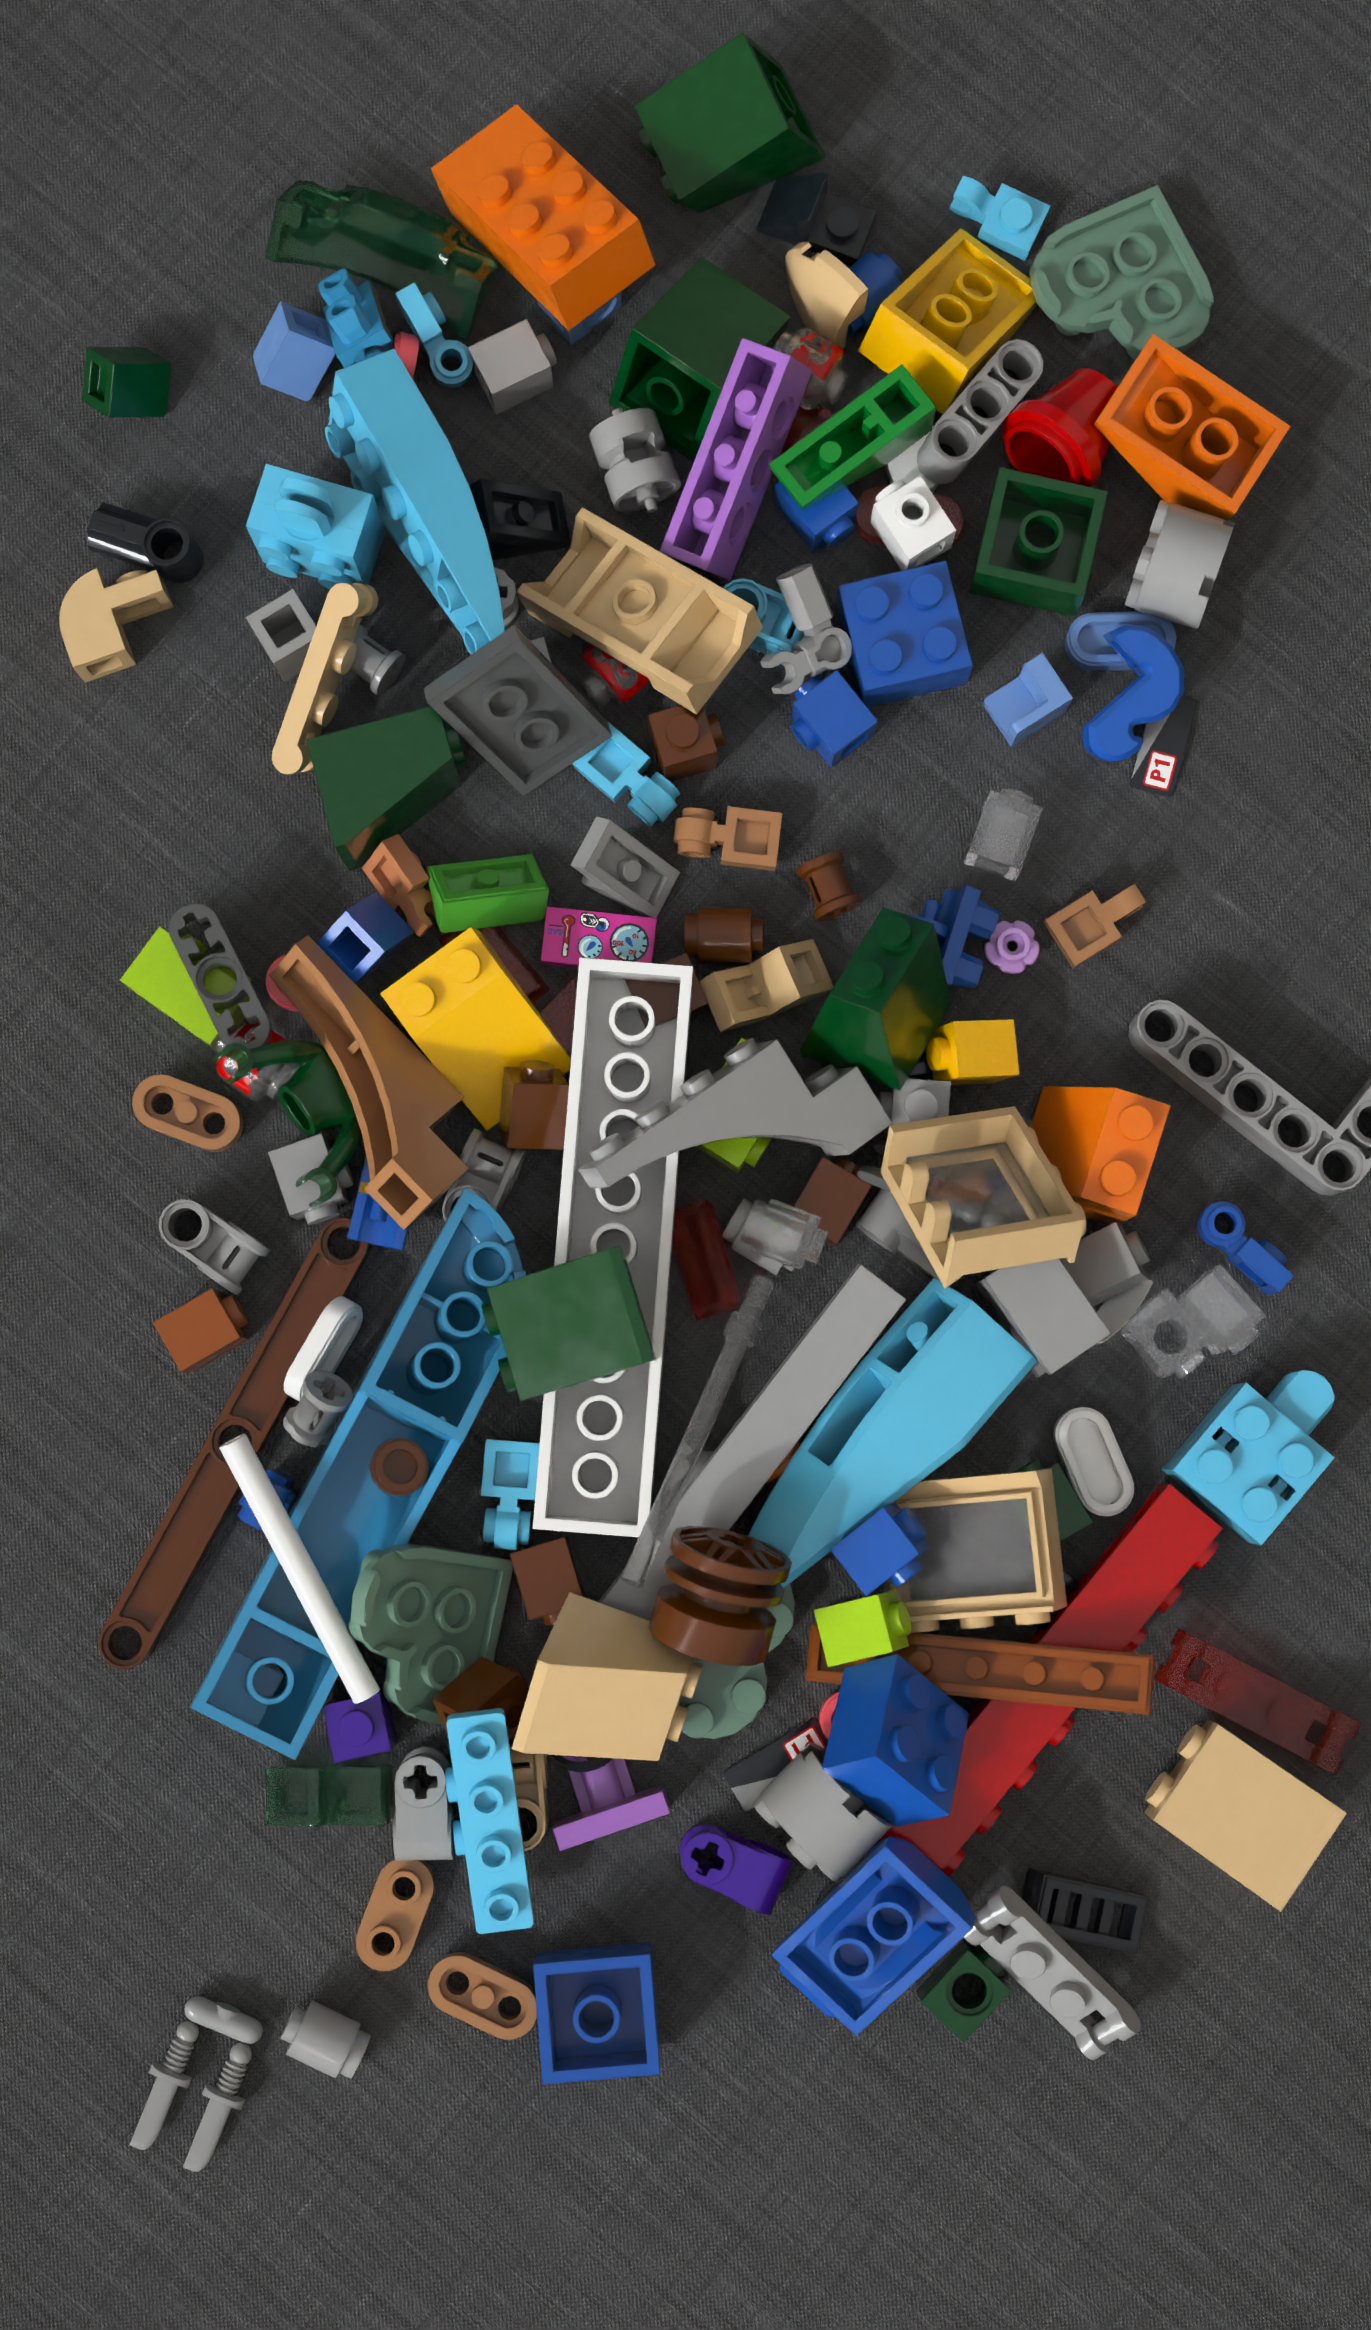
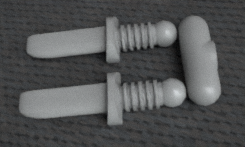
M194 1996L186 2002L184 2008L186 2017L191 2021H184L179 2024L176 2031L177 2036L173 2038V2043L170 2044L168 2054H166V2059L163 2062L164 2065L152 2062L148 2073L157 2078L130 2146L139 2150L149 2148L161 2131L178 2086L189 2088L192 2077L183 2072L190 2059L189 2055L192 2054V2049H194L193 2042L199 2036V2028L195 2024L197 2023L241 2041L230 2049V2058L226 2059L223 2066L224 2070L221 2071V2076H219L216 2086L206 2083L202 2095L210 2098L183 2165L185 2169L199 2172L209 2163L231 2108L242 2110L246 2099L236 2095V2093H238V2088L241 2086L240 2082L243 2081L245 2076L244 2071H247L246 2064L252 2058V2050L248 2044L256 2043L260 2040L263 2027L256 2018L241 2013L234 2006L222 2002H214L201 1996Z

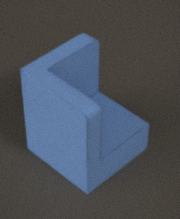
M281 301L253 353L260 384L304 401H309L312 398L335 356L326 319Z
M1042 652L1023 665L1019 677L987 696L983 705L1010 747L1065 714L1073 697Z

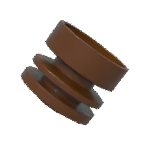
M701 1526L677 1528L672 1534L669 1546L673 1555L669 1556L665 1561L663 1569L667 1577L675 1583L663 1585L657 1592L648 1626L653 1637L683 1654L709 1662L731 1666H753L764 1663L777 1621L766 1608L780 1604L785 1591L780 1583L786 1582L792 1565L791 1560L786 1554L772 1545L733 1531Z

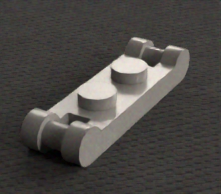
M1005 1885L1000 1886L987 1896V1903L980 1908L971 1906L976 1920L973 1929L964 1936L966 1941L975 1946L980 1945L1075 2037L1080 2051L1088 2059L1095 2060L1107 2053L1111 2048L1110 2043L1114 2040L1126 2041L1140 2032L1141 2023L1135 2010L1011 1888ZM1001 1923L1002 1925H1005V1926H1006V1925H1009V1926H1007L1006 1928L1002 1929V1928H1000V1927L998 1926V1924ZM1097 2010L1104 2019L1097 2022L1090 2014Z

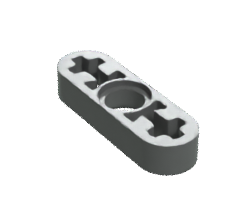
M189 904L181 907L170 920L169 934L223 1045L226 1047L230 1044L238 1043L246 1046L248 1049H253L269 1044L272 1038L270 1022L217 915L209 907L201 904ZM197 920L201 927L211 925V927L204 931V935L213 954L203 958L192 938L182 940L181 937L189 933L186 924L190 921ZM221 947L225 949L223 953H216ZM201 960L196 966L192 965V961ZM227 967L235 972L237 982L231 992L225 995H214L206 990L205 978L214 968ZM245 996H248L250 999L249 1002L239 1003ZM239 1004L249 1024L260 1023V1026L253 1030L255 1039L252 1042L245 1043L240 1036L230 1038V1035L237 1031V1026L228 1008ZM218 1009H226L221 1015L216 1013Z

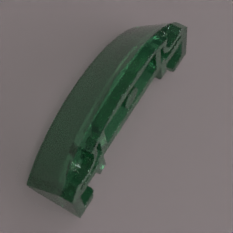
M295 181L277 199L265 255L266 259L276 263L311 265L336 271L346 268L351 275L378 283L396 292L415 282L422 296L428 292L432 293L445 316V323L457 336L466 340L470 336L498 264L491 252L482 251L469 245L470 233L427 208L417 206L402 198L364 187L346 184L345 189L333 190L323 187L314 181Z

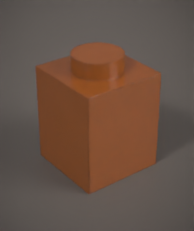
M213 1288L153 1322L180 1372L185 1373L196 1371L249 1340L242 1328L249 1323V1320L236 1297L231 1294L225 1298L222 1291Z

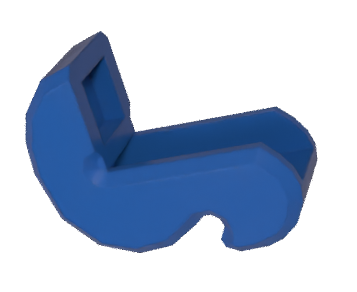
M1123 625L1103 635L1123 661L1138 675V678L1083 726V746L1086 752L1094 759L1103 762H1114L1131 757L1141 749L1143 744L1142 738L1133 734V726L1160 721L1175 710L1184 693V667L1174 649L1159 633L1145 626Z

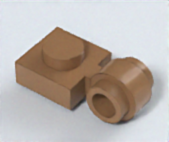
M728 806L725 825H720L717 821H714L715 812L711 810L683 808L682 817L676 819L673 842L678 844V854L693 858H709L711 848L722 845L721 865L775 871L782 813Z

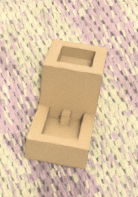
M814 939L779 946L753 963L713 972L699 981L720 1032L757 1023L827 994L834 988Z

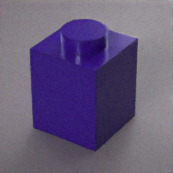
M380 1688L369 1699L354 1704L350 1695L331 1699L323 1705L334 1763L390 1751L398 1743L390 1702L386 1700L383 1688Z

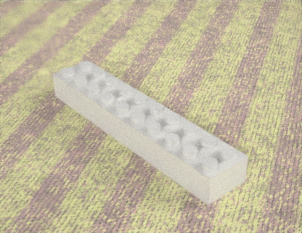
M579 958L554 1266L620 1245L624 1250L657 1360L544 1394L533 1529L648 1538L680 1150L642 1166L610 1187L590 1188L578 1169L593 1159L589 1150L597 1143L615 1133H618L623 1138L637 1128L638 1125L634 1119L641 1112L660 1101H664L668 1106L684 1095L679 1087L685 1082L693 966ZM625 979L680 983L678 1017L656 1027L652 1007L646 1000L631 995ZM638 1009L644 1011L649 1018L648 1025L646 1028L640 1017Z

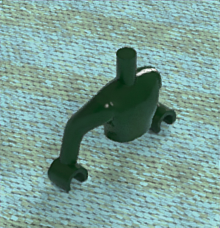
M283 1040L253 1049H248L246 1046L238 1043L226 1046L213 1057L212 1062L216 1063L223 1057H230L237 1063L238 1071L225 1081L228 1084L239 1081L252 1069L284 1063H294L299 1066L290 1080L278 1089L279 1100L289 1118L306 1136H313L320 1131L337 1126L341 1130L336 1142L319 1167L302 1175L296 1181V1187L308 1180H312L319 1185L320 1196L309 1204L310 1207H316L331 1199L337 1189L336 1176L356 1153L363 1137L350 1097L323 1045L301 1040Z

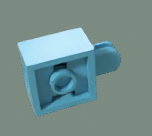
M269 464L265 465L246 523V528L262 561L266 563V567L270 571L289 578H297L298 573L319 578V584L328 589H331L338 583L369 584L386 532L373 494Z
M1294 1371L1286 1374L1266 1399L1247 1383L1233 1384L1165 1464L1162 1470L1247 1543L1262 1545L1335 1458L1309 1436L1333 1406L1335 1396L1330 1383L1324 1376L1314 1371ZM1221 1427V1432L1213 1439L1212 1436Z

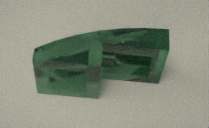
M294 1765L266 1767V1826L320 1827L327 1824L382 1826L389 1824L390 1765Z

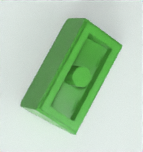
M533 854L427 866L426 873L430 878L428 883L436 922L442 933L464 931L470 927L479 929L543 920L545 917L549 889Z

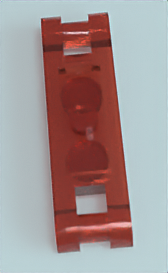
M1179 1628L1177 1629L1170 1643L1175 1648L1166 1666L1159 1665L1154 1675L1155 1681L1335 1775L1338 1774L1344 1762L1339 1756L1348 1738L1355 1739L1362 1725L1361 1723L1211 1646L1201 1639ZM1195 1657L1208 1663L1198 1683L1186 1677ZM1314 1719L1328 1726L1319 1746L1304 1739Z

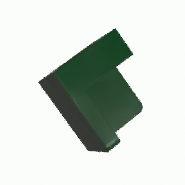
M87 347L82 401L108 418L163 417L167 413L172 363L144 347Z

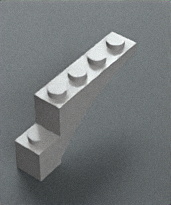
M751 1038L727 1052L724 1057L728 1064L714 1074H711L709 1069L684 1082L679 1087L684 1095L667 1106L664 1101H660L641 1112L634 1119L638 1127L623 1138L618 1133H615L593 1146L589 1150L593 1159L578 1170L590 1188L610 1187L642 1166L679 1150L715 1140L737 1137L775 1138L802 1142L821 1147L826 1156L850 1155L891 1125L892 1122L857 1066L835 1069L831 1064L818 1070L803 1082L778 1040L756 1043Z

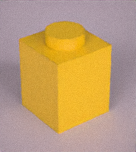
M1014 1019L953 1021L938 1027L926 1048V1059L929 1068L933 1071V1080L949 1081L951 1085L992 1084L1019 1075Z

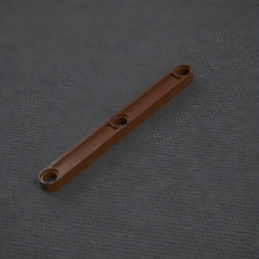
M334 1219L327 1223L320 1231L103 1627L98 1640L99 1652L103 1660L110 1666L118 1669L133 1668L145 1662L152 1654L241 1491L219 1449L222 1445L223 1433L234 1425L246 1428L251 1435V1445L259 1458L291 1399L284 1392V1381L291 1364L323 1310L336 1297H347L371 1250V1244L360 1242L359 1251L350 1259H338L330 1251L329 1242L331 1236L341 1228H349L351 1219ZM122 1626L134 1628L141 1636L142 1646L140 1652L131 1659L118 1656L112 1648L113 1635Z

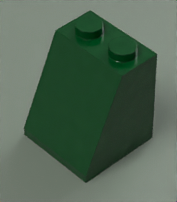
M743 32L634 106L643 124L638 128L640 139L653 157L658 156L665 171L660 175V180L666 193L675 204L681 202L699 214L769 184L778 178L785 177L817 163L825 157L782 65Z
M701 256L632 327L608 403L616 409L622 408L623 412L638 408L654 410L666 443L695 461L742 338L778 351L791 316Z
M431 706L306 739L334 847L349 871L363 866L383 840L396 834L401 835L459 788L462 784L457 768L467 766L459 733L447 721H443V718Z
M883 907L825 1001L800 1048L802 1056L827 1065L832 1064L838 1069L857 1066L864 1078L900 1091L951 1006L934 924Z
M620 1245L487 1288L490 1301L481 1304L490 1336L501 1335L507 1357L498 1359L505 1388L508 1393L517 1390L520 1401L657 1360L624 1250Z

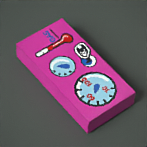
M547 907L541 964L579 968V958L653 963L657 918Z

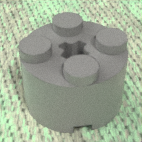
M1160 500L1149 531L1147 543L1143 546L1133 575L1134 579L1125 606L1198 630L1235 523L1176 503Z
M809 1742L761 1792V1796L753 1805L770 1825L775 1828L781 1825L792 1837L786 1846L801 1864L810 1870L817 1865L825 1875L836 1882L858 1863L892 1827V1824L822 1769L826 1750L813 1742Z

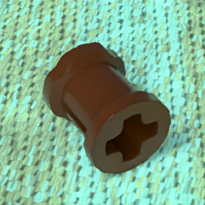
M840 851L823 854L805 862L796 869L799 877L806 879L817 909L814 911V916L817 922L838 917L862 904L860 895L853 894L841 865L844 862V857Z

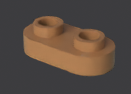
M161 1074L150 1076L137 1086L133 1094V1111L143 1125L151 1130L210 1152L227 1150L236 1144L242 1134L243 1117L239 1108L232 1101L224 1096L174 1077ZM169 1095L173 1099V1108L167 1114H158L155 1108L157 1100L162 1096ZM214 1115H222L225 1120L224 1129L218 1134H210L207 1130V1122Z
M393 1858L384 1866L378 1876L356 1935V1949L359 1957L368 1967L374 1970L390 1971L400 1967L408 1959L414 1948L436 1887L434 1872L425 1860L395 1861V1858ZM401 1877L411 1879L415 1884V1893L409 1897L399 1895L395 1889V1881ZM380 1932L389 1933L394 1939V1948L386 1952L379 1950L374 1943L375 1935Z
M465 1952L449 1953L437 1961L429 1975L428 1992L434 2005L441 2011L503 2040H514L527 2034L535 2024L537 2008L533 1987L525 1980ZM456 1971L462 1972L468 1977L469 1986L462 1991L454 1990L448 1983V1976ZM507 1996L515 1997L520 2002L521 2010L515 2015H506L500 2009V2001Z

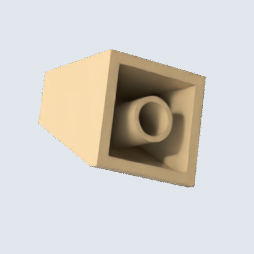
M569 1592L537 1661L512 1749L530 1754L659 1761L666 1740L669 1739L675 1742L679 1740L689 1709L679 1706L681 1696L692 1699L703 1665L693 1662L694 1657L672 1649L653 1637L648 1628L649 1620Z
M1209 1719L1206 1720L1202 1727L1195 1724L1184 1736L1178 1747L1177 1752L1182 1757L1170 1775L1162 1772L1149 1788L1145 1800L1150 1804L1144 1813L1281 1912L1347 1813L1219 1724Z

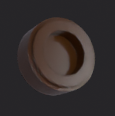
M394 1438L386 1441L376 1449L370 1461V1475L373 1483L380 1491L390 1496H405L415 1492L423 1485L429 1471V1462L425 1451L419 1444L406 1438Z

